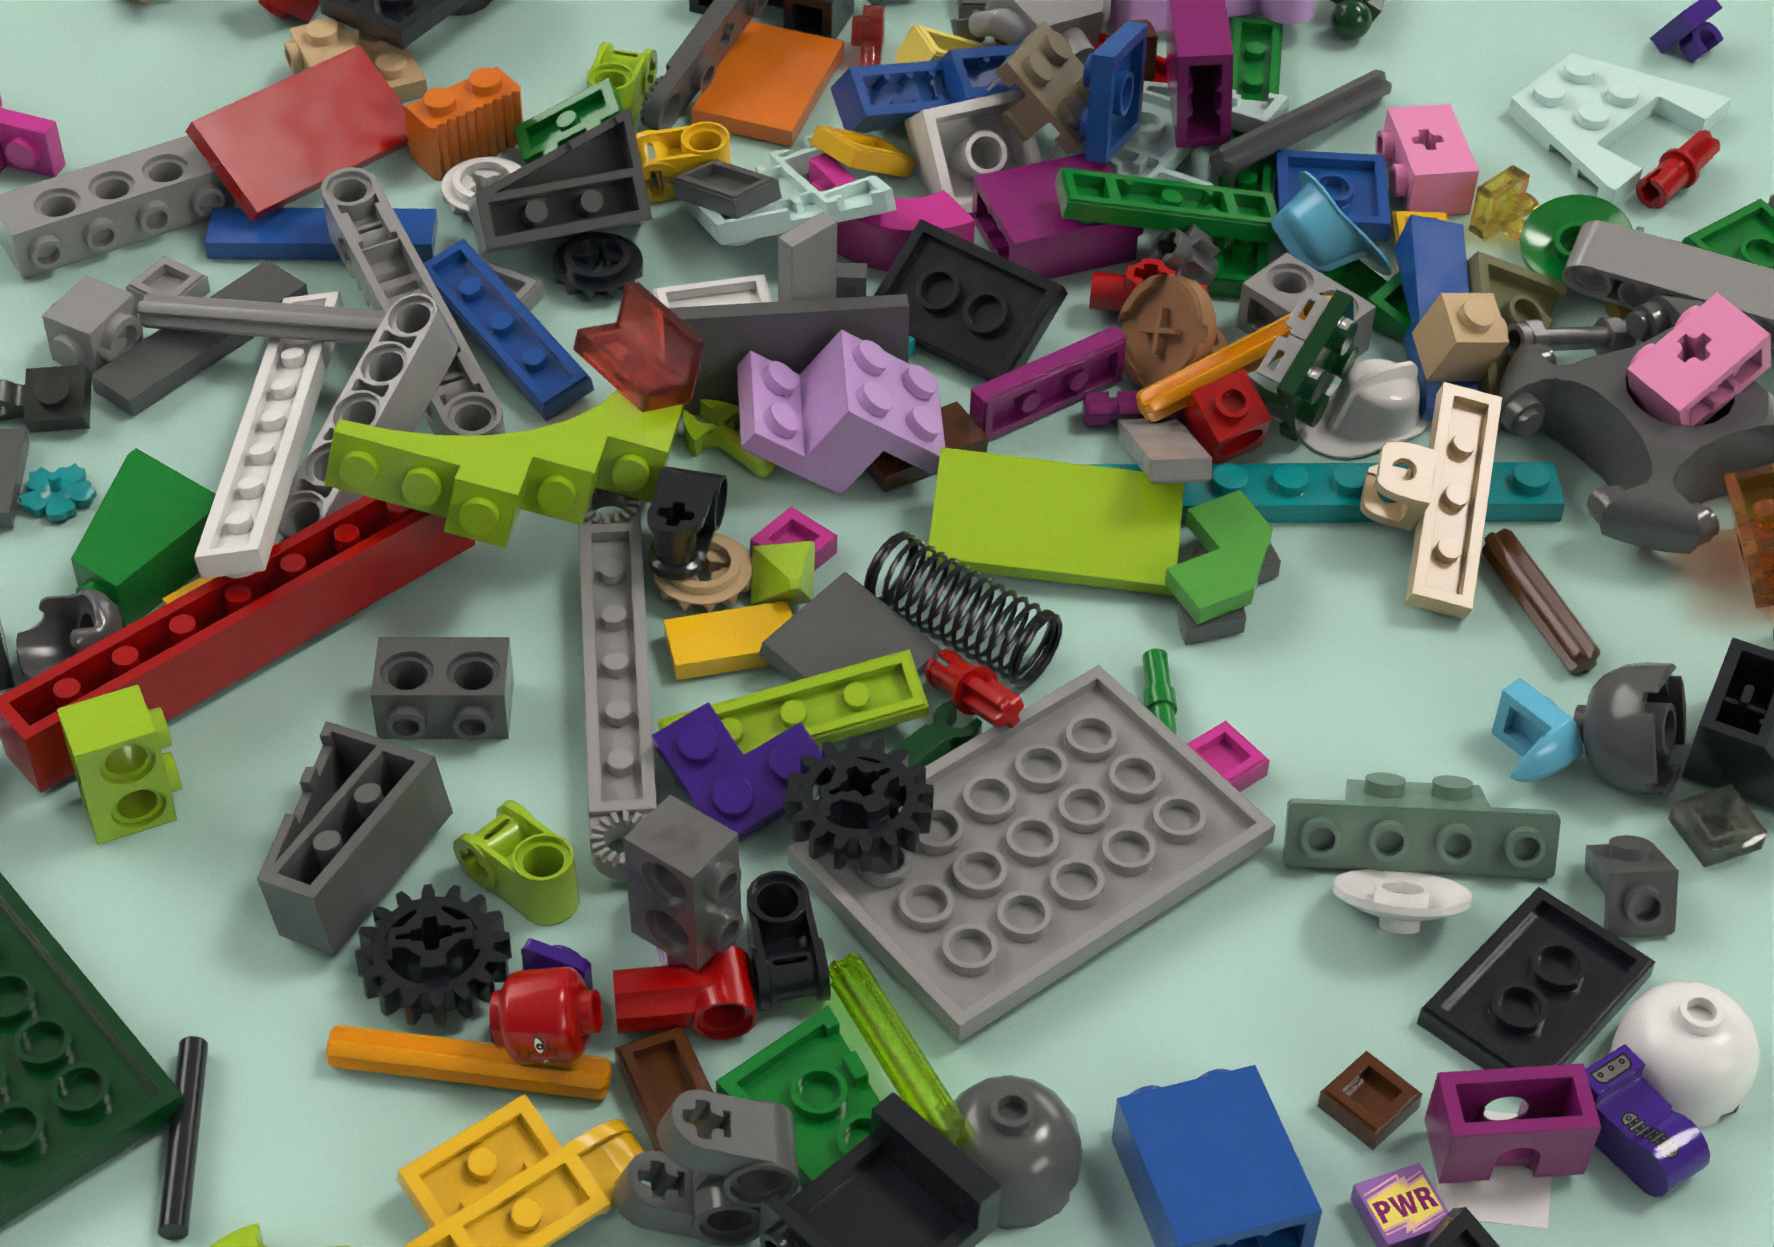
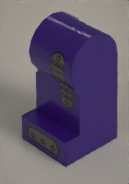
M1624 1044L1585 1069L1601 1125L1595 1146L1644 1193L1653 1197H1662L1703 1170L1710 1162V1151L1707 1141L1694 1122L1685 1115L1674 1112L1671 1109L1672 1106L1641 1076L1645 1063Z

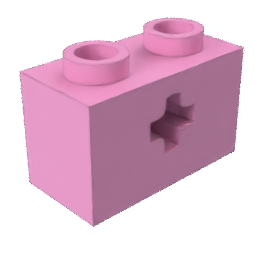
M1451 104L1387 108L1384 130H1380L1376 134L1375 151L1376 155H1385L1386 168L1389 173L1390 193L1393 197L1399 198L1403 211L1445 212L1447 216L1470 214L1479 169Z
M1716 292L1700 307L1695 305L1687 309L1677 320L1674 329L1656 344H1647L1636 353L1627 368L1630 397L1637 406L1653 418L1673 425L1701 426L1728 404L1736 394L1742 392L1771 367V334Z

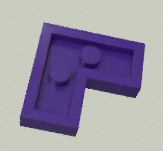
M709 702L651 735L652 745L693 808L737 832L738 842L785 815V795L788 794L787 778L789 773H800V758L804 754L815 757L818 760L822 759V752L801 722L744 755Z

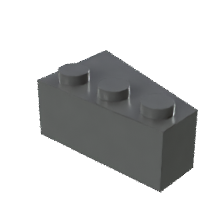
M630 107L472 195L468 199L479 255L572 238L587 233L642 225L653 219Z
M326 721L319 735L323 746L314 767H306L299 781L303 792L293 814H285L257 880L280 936L335 955L452 815L453 811L434 755Z

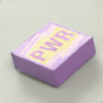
M1420 1163L1354 1184L1350 1197L1377 1247H1416L1449 1213Z

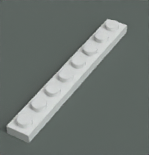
M340 291L283 298L282 303L344 307ZM270 337L194 556L201 579L220 576L243 578L255 572L265 571L336 342Z

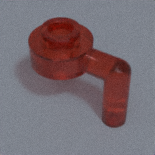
M864 5L863 15H853L851 46L861 47L860 66L882 65L885 6Z

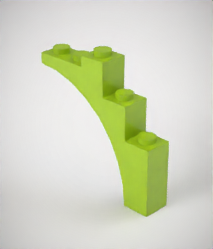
M632 366L621 386L598 406L569 420L533 430L494 435H434L389 430L339 419L333 431L324 485L445 517L444 532L507 548L521 509L583 526L595 488L652 503L659 474L669 461L690 382Z

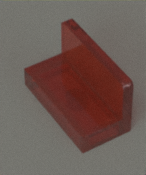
M639 282L625 284L617 321L615 323L578 329L573 350L641 412H647L691 402L705 341Z

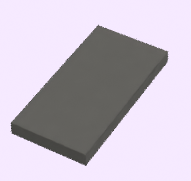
M907 294L668 308L671 377L690 382L683 410H686L691 415H700V399L718 400L739 406L737 365L750 350L771 361L781 362L800 375L842 329L861 340H870L876 343L885 352L908 363L909 301Z

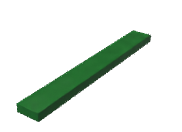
M1232 17L1230 34L1234 53L1233 90H1237V94L1241 95V99L1268 102L1269 93L1279 94L1283 24L1266 19ZM1231 128V140L1245 134ZM1275 153L1227 178L1218 176V187L1267 192L1273 195ZM1213 236V244L1220 249V252L1215 256L1219 267L1215 279L1209 285V296L1240 299L1242 283L1268 266L1270 243L1258 241L1246 243L1232 238Z

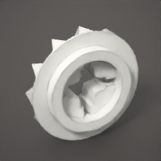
M479 157L461 162L451 168L442 180L443 202L450 205L453 215L467 214L472 222L468 199L477 193V190L480 191L520 169L521 166L510 160L498 157Z

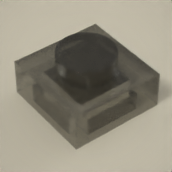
M1731 784L1673 802L1668 817L1670 823L1704 868L1762 849L1768 833Z

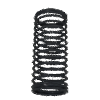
M899 532L882 544L867 569L864 587L876 596L877 579L884 561L898 544L907 539L908 544L897 554L890 565L884 580L882 595L878 598L887 606L893 605L894 609L892 610L913 627L919 628L921 633L930 634L934 640H941L944 646L953 647L955 652L964 653L967 659L976 660L979 665L988 666L994 673H1000L1002 679L1010 680L1011 684H1016L1017 687L1028 686L1045 671L1058 648L1062 636L1063 624L1060 615L1047 609L1041 611L1038 603L1029 604L1028 597L1021 596L1018 598L1016 591H1006L1004 584L998 583L994 585L992 578H983L980 571L975 570L971 572L969 565H960L956 558L948 559L946 552L940 551L937 553L935 546H925L923 540L916 539L915 535H911L909 532ZM926 551H931L932 556L925 561ZM907 553L905 563L898 577L889 588L895 568ZM920 557L916 570L913 573L917 559ZM937 558H943L944 562L936 568ZM931 564L927 577L925 578L920 589L913 596L918 581L920 580L921 576L923 575L927 567ZM949 564H954L955 569L948 574ZM965 570L967 575L959 581L960 571ZM942 571L940 579L935 589L933 590L930 597L924 603L931 585L933 584L939 573ZM972 577H978V582L969 590ZM953 578L950 589L948 590L943 601L936 608L943 591ZM989 583L990 588L981 596L983 584ZM964 586L961 596L959 597L954 608L948 614L955 597L957 596L960 589ZM995 590H1001V595L992 603ZM975 593L972 603L970 604L964 616L961 618L967 603L971 599L972 595ZM907 594L905 605L898 608V601ZM1012 596L1013 601L1003 611L1006 597ZM919 599L917 610L910 615V607ZM987 599V601H986V603H985V606H984L982 612L980 613L978 619H977V620L975 621V623L973 624L974 619H975V617H976L978 611L980 610V608H981V606L983 605L984 601ZM1023 602L1025 607L1015 617L1018 604ZM930 606L928 617L921 621V613ZM997 608L996 614L994 615V617H993L992 621L990 622L989 626L986 628L987 623H988L990 617L992 616V614L994 613L995 609ZM1036 609V615L1026 625L1030 610ZM942 611L940 623L933 627V619ZM1008 616V619H1007L1006 623L1004 624L1002 630H1001L1000 633L998 634L1001 625L1003 624V622L1005 621L1006 617ZM954 617L952 629L945 633V625ZM967 621L963 636L956 640L957 631ZM1047 623L1046 631L1039 646L1027 663L1020 668L1022 658L1035 638L1036 633ZM1019 624V627L1017 628L1015 634L1013 635L1012 639L1010 640V638H1011V636H1012L1014 630L1016 629L1017 625ZM979 627L975 642L968 646V638ZM991 633L987 648L980 653V644ZM1003 639L999 654L992 659V650ZM963 643V648L959 647L958 644ZM1014 646L1009 662L1003 666L1004 656ZM974 649L975 654L970 653V651ZM986 656V661L982 660L981 657ZM1036 661L1033 667L1023 677L1018 678V676L1022 675ZM998 662V667H994L993 664Z

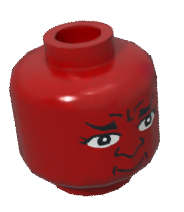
M563 966L520 970L511 973L506 978L501 990L493 992L489 1006L490 1030L495 1045L499 1049L506 1048L508 1055L518 1064L532 1065L570 1062L580 1058L585 1053L590 1040V1034H598L601 1031L603 1022L601 998L596 989H587L584 979L573 967Z

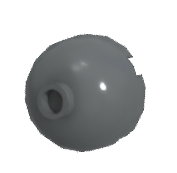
M1644 662L1626 664L1603 675L1592 687L1587 704L1578 705L1575 709L1573 719L1579 728L1588 763L1600 778L1620 790L1638 794L1666 796L1673 791L1679 778L1681 765H1668L1674 745H1685L1686 698L1682 676L1671 675L1676 669L1673 663Z
M1013 1075L992 1077L960 1093L945 1111L939 1132L1002 1186L997 1228L1010 1230L1037 1226L1062 1211L1069 1202L1070 1192L1077 1185L1083 1151L1076 1118L1053 1090L1033 1079Z

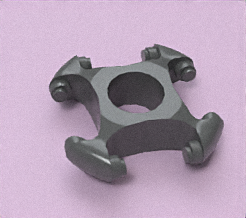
M1657 295L1651 297L1647 303L1635 307L1633 312L1627 315L1626 325L1631 336L1643 343L1634 347L1560 366L1556 365L1555 355L1548 345L1523 343L1519 345L1506 366L1499 392V397H1502L1499 417L1501 429L1522 438L1529 437L1536 431L1544 432L1557 438L1574 451L1608 484L1593 491L1587 500L1590 515L1600 525L1602 535L1642 548L1690 554L1697 546L1711 541L1713 536L1718 534L1720 528L1717 515L1709 507H1704L1702 503L1742 489L1774 484V395L1757 382L1753 381L1742 392L1736 394L1728 404L1708 421L1696 427L1673 425L1653 418L1637 406L1630 397L1627 368L1633 357L1647 344H1656L1674 329L1677 320L1687 309L1695 305L1700 307L1704 303L1702 301Z

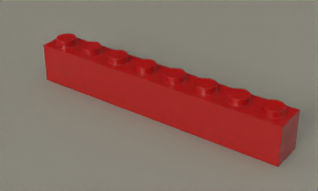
M363 496L274 545L265 571L255 572L243 578L216 577L0 696V738L5 755L41 793L74 774L57 712L58 708L138 684L148 710L161 707L165 720L168 721L475 546V540L444 532L445 517Z

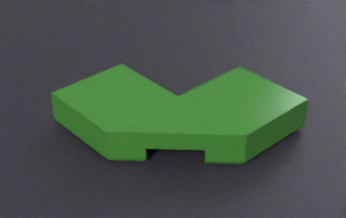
M1241 490L1187 509L1186 525L1209 553L1166 569L1165 585L1197 624L1252 603L1258 578L1271 544L1273 528Z

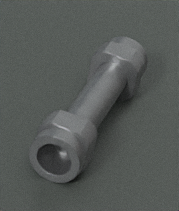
M1601 317L1594 326L1545 328L1540 320H1522L1519 323H1512L1507 326L1509 344L1504 350L1512 358L1520 344L1528 343L1531 345L1540 343L1548 345L1552 351L1594 349L1597 355L1634 347L1636 339L1629 333L1626 319L1618 317Z

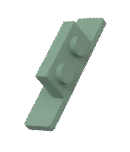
M1376 772L1366 775L1365 780L1347 779L1345 801L1290 799L1287 802L1283 859L1285 864L1290 867L1551 878L1555 875L1561 819L1554 810L1491 807L1480 785H1473L1471 780L1463 777L1443 775L1434 777L1432 783L1406 782L1404 777L1397 774Z

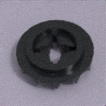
M594 232L573 237L563 243L553 256L552 265L555 282L565 285L568 295L584 292L589 301L596 295L603 294L610 299H614L617 290L633 291L635 280L643 277V256L638 246L631 240L613 233ZM604 260L605 266H603L601 271H594L596 266H599L600 261Z

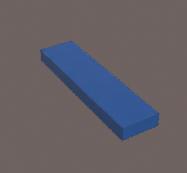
M212 207L205 240L207 258L341 259L329 236L324 208H279L251 222L241 207ZM393 208L420 259L430 260L433 258L438 227L436 209Z
M464 238L423 263L453 318L545 421H548L594 391L591 377Z

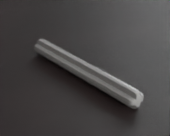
M150 293L146 294L143 300L138 302L136 309L139 313V319L145 328L369 345L387 313L385 310Z

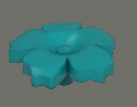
M74 463L69 467H59L56 472H49L43 467H40L37 471L29 472L30 480L26 483L27 492L19 495L18 498L23 511L31 513L36 517L46 514L48 521H62L76 515V508L90 506L97 493L96 489L91 487L90 481H86L87 474L85 468H80Z

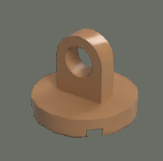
M1175 274L1153 275L1136 286L1122 306L1118 321L1124 322L1122 332L1127 336L1123 371L1135 384L1148 387L1228 346L1225 336L1216 326V313L1210 296L1197 281Z

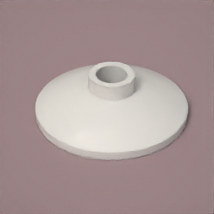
M1373 869L1354 870L1336 876L1333 880L1332 889L1338 898L1351 906L1378 916V927L1380 929L1396 934L1418 933L1421 921L1447 918L1464 912L1471 907L1473 894L1468 888L1455 881L1420 872L1378 871Z

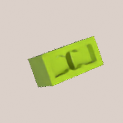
M138 684L57 709L79 793L98 845L177 820L171 793L183 790L171 751L163 754L161 752V749L172 746L170 732L161 707L148 710Z

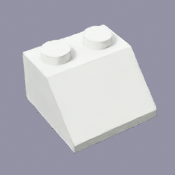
M1022 89L922 110L904 121L912 155L914 156L913 159L916 160L917 174L930 195L945 190L968 214H972L974 176L1042 162L1036 135L1033 134L1027 141L1022 142L1001 118L1002 114L1026 96Z

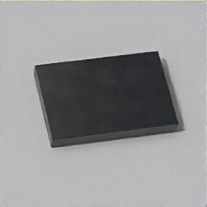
M920 219L874 296L907 294L909 301V336L915 338V346L986 381H990L1026 365L1068 293L1064 286Z
M1538 887L1420 1009L1417 1024L1484 1070L1572 1064L1650 978L1656 961Z

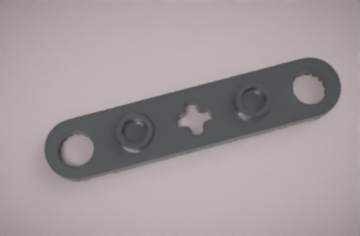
M714 0L666 64V74L660 76V78L657 77L655 84L652 83L649 87L651 93L647 92L645 95L649 100L642 102V107L644 108L640 111L642 116L640 121L642 124L653 130L672 128L698 91H704L710 86L720 61L751 19L762 15L768 0Z

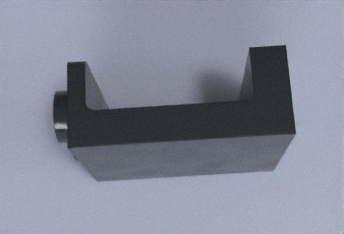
M892 1092L872 1108L870 1135L787 1202L775 1192H772L760 1202L759 1241L761 1247H975L997 1228L1002 1186L897 1094Z

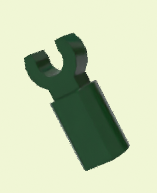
M952 700L945 702L936 708L933 714V723L930 726L927 724L921 726L887 754L892 755L894 752L905 748L909 751L908 767L921 764L927 766L982 733V721L976 718L965 727H952L957 719V708Z

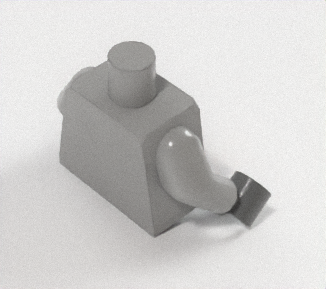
M986 0L984 11L972 10L967 14V18H954L950 22L953 35L979 43H982L985 37L992 36L1007 45L1021 44L1031 31L1045 20L1054 31L1062 34L1067 39L1073 54L1085 66L1089 54L1096 51L1094 48L1098 45L1101 28L1110 19L1112 0Z

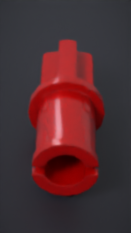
M1699 130L1679 149L1673 148L1663 153L1658 166L1638 181L1636 185L1638 199L1648 208H1652L1654 204L1656 209L1663 207L1680 189L1689 188L1696 183L1699 178V170L1720 151V141L1712 138L1710 131Z
M949 649L937 652L938 656L949 664L948 666L942 665L933 657L930 658L925 670L927 682L935 689L941 690L950 696L954 706L960 712L970 716L978 715L996 728L1004 725L1014 728L1020 723L1021 720L1018 714L1024 707L1022 698L1000 684L996 674L990 668L983 665H972L958 653Z

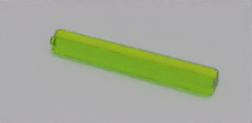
M849 953L843 960H833L829 965V975L832 979L831 986L900 1098L954 1145L962 1146L966 1142L969 1133L964 1126V1116L863 958L857 954Z

